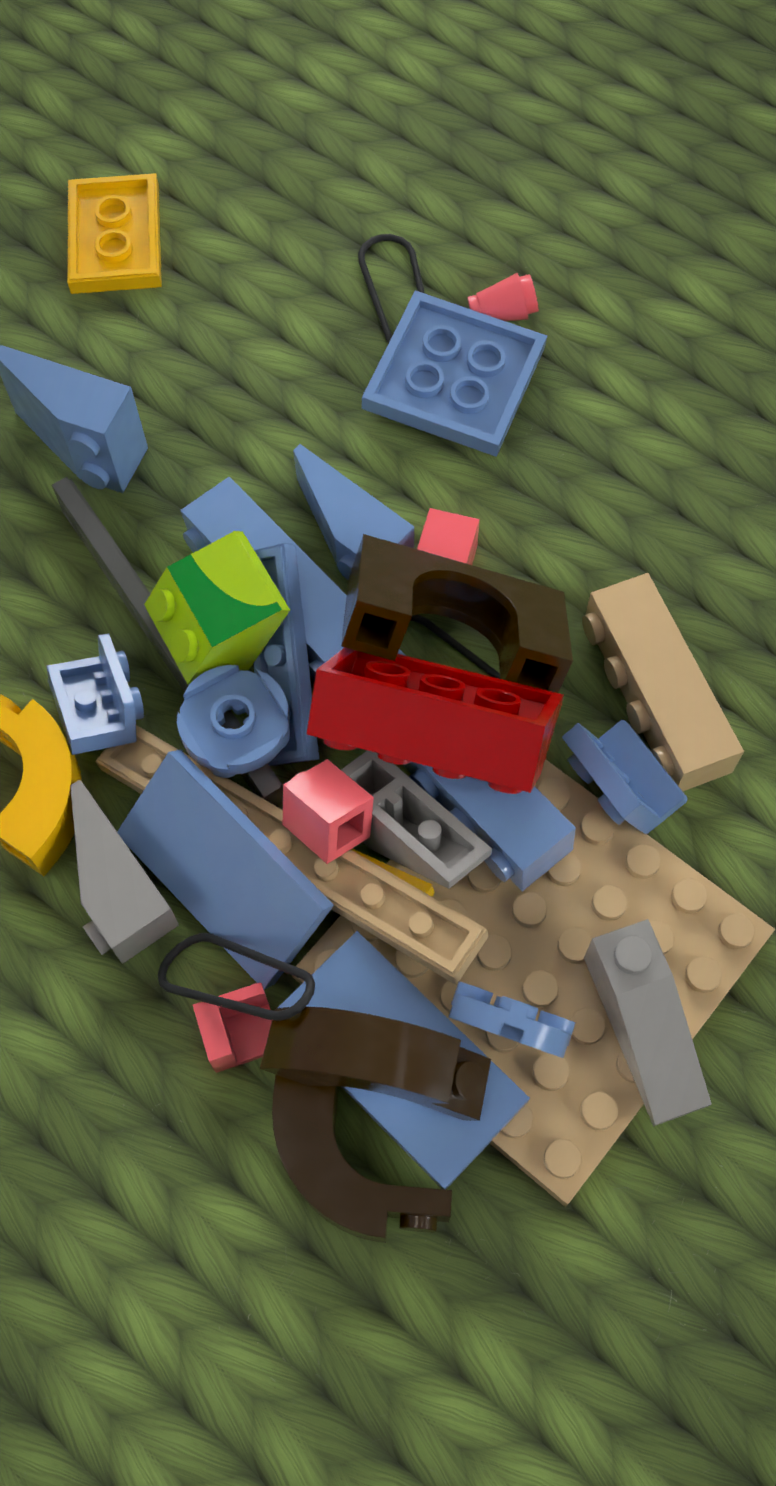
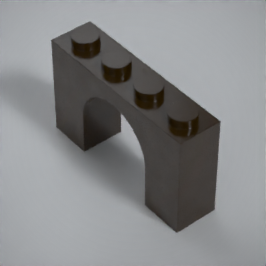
M363 534L348 579L342 647L395 661L412 615L434 614L445 616L474 628L492 643L499 657L500 679L556 693L559 692L573 662L563 591Z

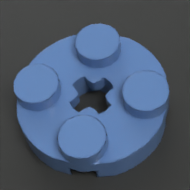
M238 665L219 666L204 672L194 679L183 694L184 702L180 707V714L179 712L177 714V727L182 743L194 761L210 769L214 775L220 778H230L236 774L248 773L263 767L274 759L289 741L290 714L286 696L280 685L265 672L257 669L256 673L239 670ZM232 709L237 715L246 712L249 717L243 721L244 725L242 727L226 729L221 726L225 723L224 713Z
M460 981L458 982L451 1003L452 1008L449 1018L564 1058L575 1022L542 1010L540 1011L538 1021H535L539 1008L505 996H497L494 1006H492L490 1002L493 993Z

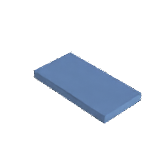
M181 750L167 753L117 831L124 843L209 933L290 964L334 906ZM224 948L257 983H262L264 989L274 985L284 973Z
M358 931L312 974L315 990L306 1007L348 1010L418 1025L460 1039V1047L487 1057ZM305 981L278 1008L293 1006L305 991ZM492 1061L480 1121L461 1120L420 1104L378 1092L342 1087L441 1189L445 1190L530 1099Z

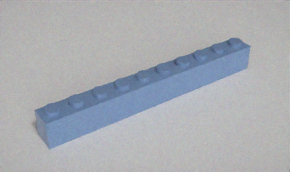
M228 477L181 509L187 531L183 533L184 540L193 553L233 531H243L254 550L281 543L295 545L309 672L315 682L317 668L344 648L341 646L347 595ZM399 649L398 654L405 655V654ZM414 762L403 765L411 773L409 778L492 848L491 856L484 861L494 875L503 882L510 878L522 892L573 850L576 827L535 786L531 793L522 791L518 794H507L492 789L487 781L468 776L463 779H449L435 774L432 770L433 767Z

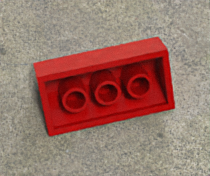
M344 647L316 670L306 734L324 739V744L334 749L354 750L360 748L376 752L379 759L391 764L404 765L414 762L433 767L432 770L435 774L445 778L463 779L468 776L487 781L489 787L502 793L518 794L522 791L531 793L541 775L564 694L397 654L395 661Z

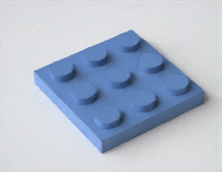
M415 290L362 396V409L497 457L545 349L547 335Z

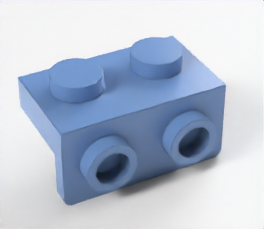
M109 633L98 635V657L47 666L49 686L72 755L135 743L136 720L144 718L143 703L138 687L129 688L127 683L130 682V671L124 651H115Z
M620 720L599 739L579 723L562 736L574 753L567 759L568 762L587 784H590L593 780L597 783L604 793L598 798V802L618 825L626 820L644 834H648L687 802L685 793L625 720Z

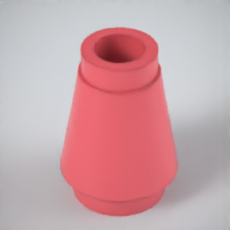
M515 273L477 292L476 295L467 297L469 309L503 321L528 320L529 314L539 312L536 292L530 274L519 277L518 273Z

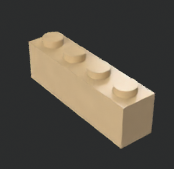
M649 573L591 592L586 615L582 617L584 632L592 645L598 644L605 658L604 668L610 684L615 689H621L628 703L626 709L631 726L636 733L644 734L651 748L650 751L682 791L733 773L744 750Z

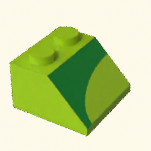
M233 531L166 567L144 604L188 685L204 672L219 666L238 665L239 670L248 671L290 611V608L243 531Z

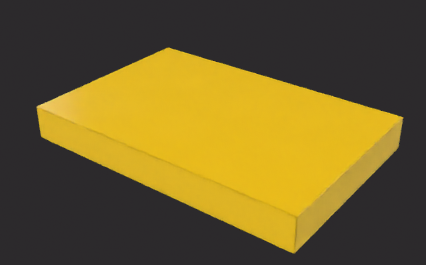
M156 173L68 180L67 283L71 294L162 287L159 184Z

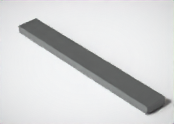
M65 477L52 484L63 514L185 692L189 685L144 606L150 592L72 479ZM231 710L224 713L225 723L221 725L226 729L242 727ZM268 763L257 770L241 774L254 794L283 809V786Z

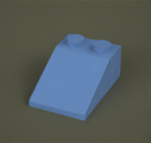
M0 345V376L15 413L79 479H82L86 484L96 489H104L106 487L123 493L148 449L132 388Z

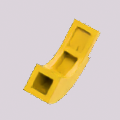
M0 694V742L22 756L23 775L18 791L0 813V845L44 877L66 850L75 833L70 785L78 780L82 781L81 771L75 755L71 754L68 742L59 725L43 706L32 699L21 710L13 701Z

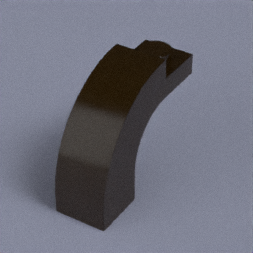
M289 1007L275 1008V1011L286 1010ZM305 1007L301 1012L289 1019L282 1021L272 1020L260 1069L307 1086H340L378 1092L420 1104L461 1120L480 1121L491 1059L460 1047V1039L418 1025L348 1010Z
M275 1074L272 1121L277 1150L294 1186L315 1212L342 1231L359 1238L386 1243L388 1218H400L399 1229L415 1232H437V1222H449L451 1217L452 1190L380 1184L358 1174L345 1161L337 1147L335 1137L338 1086H307Z

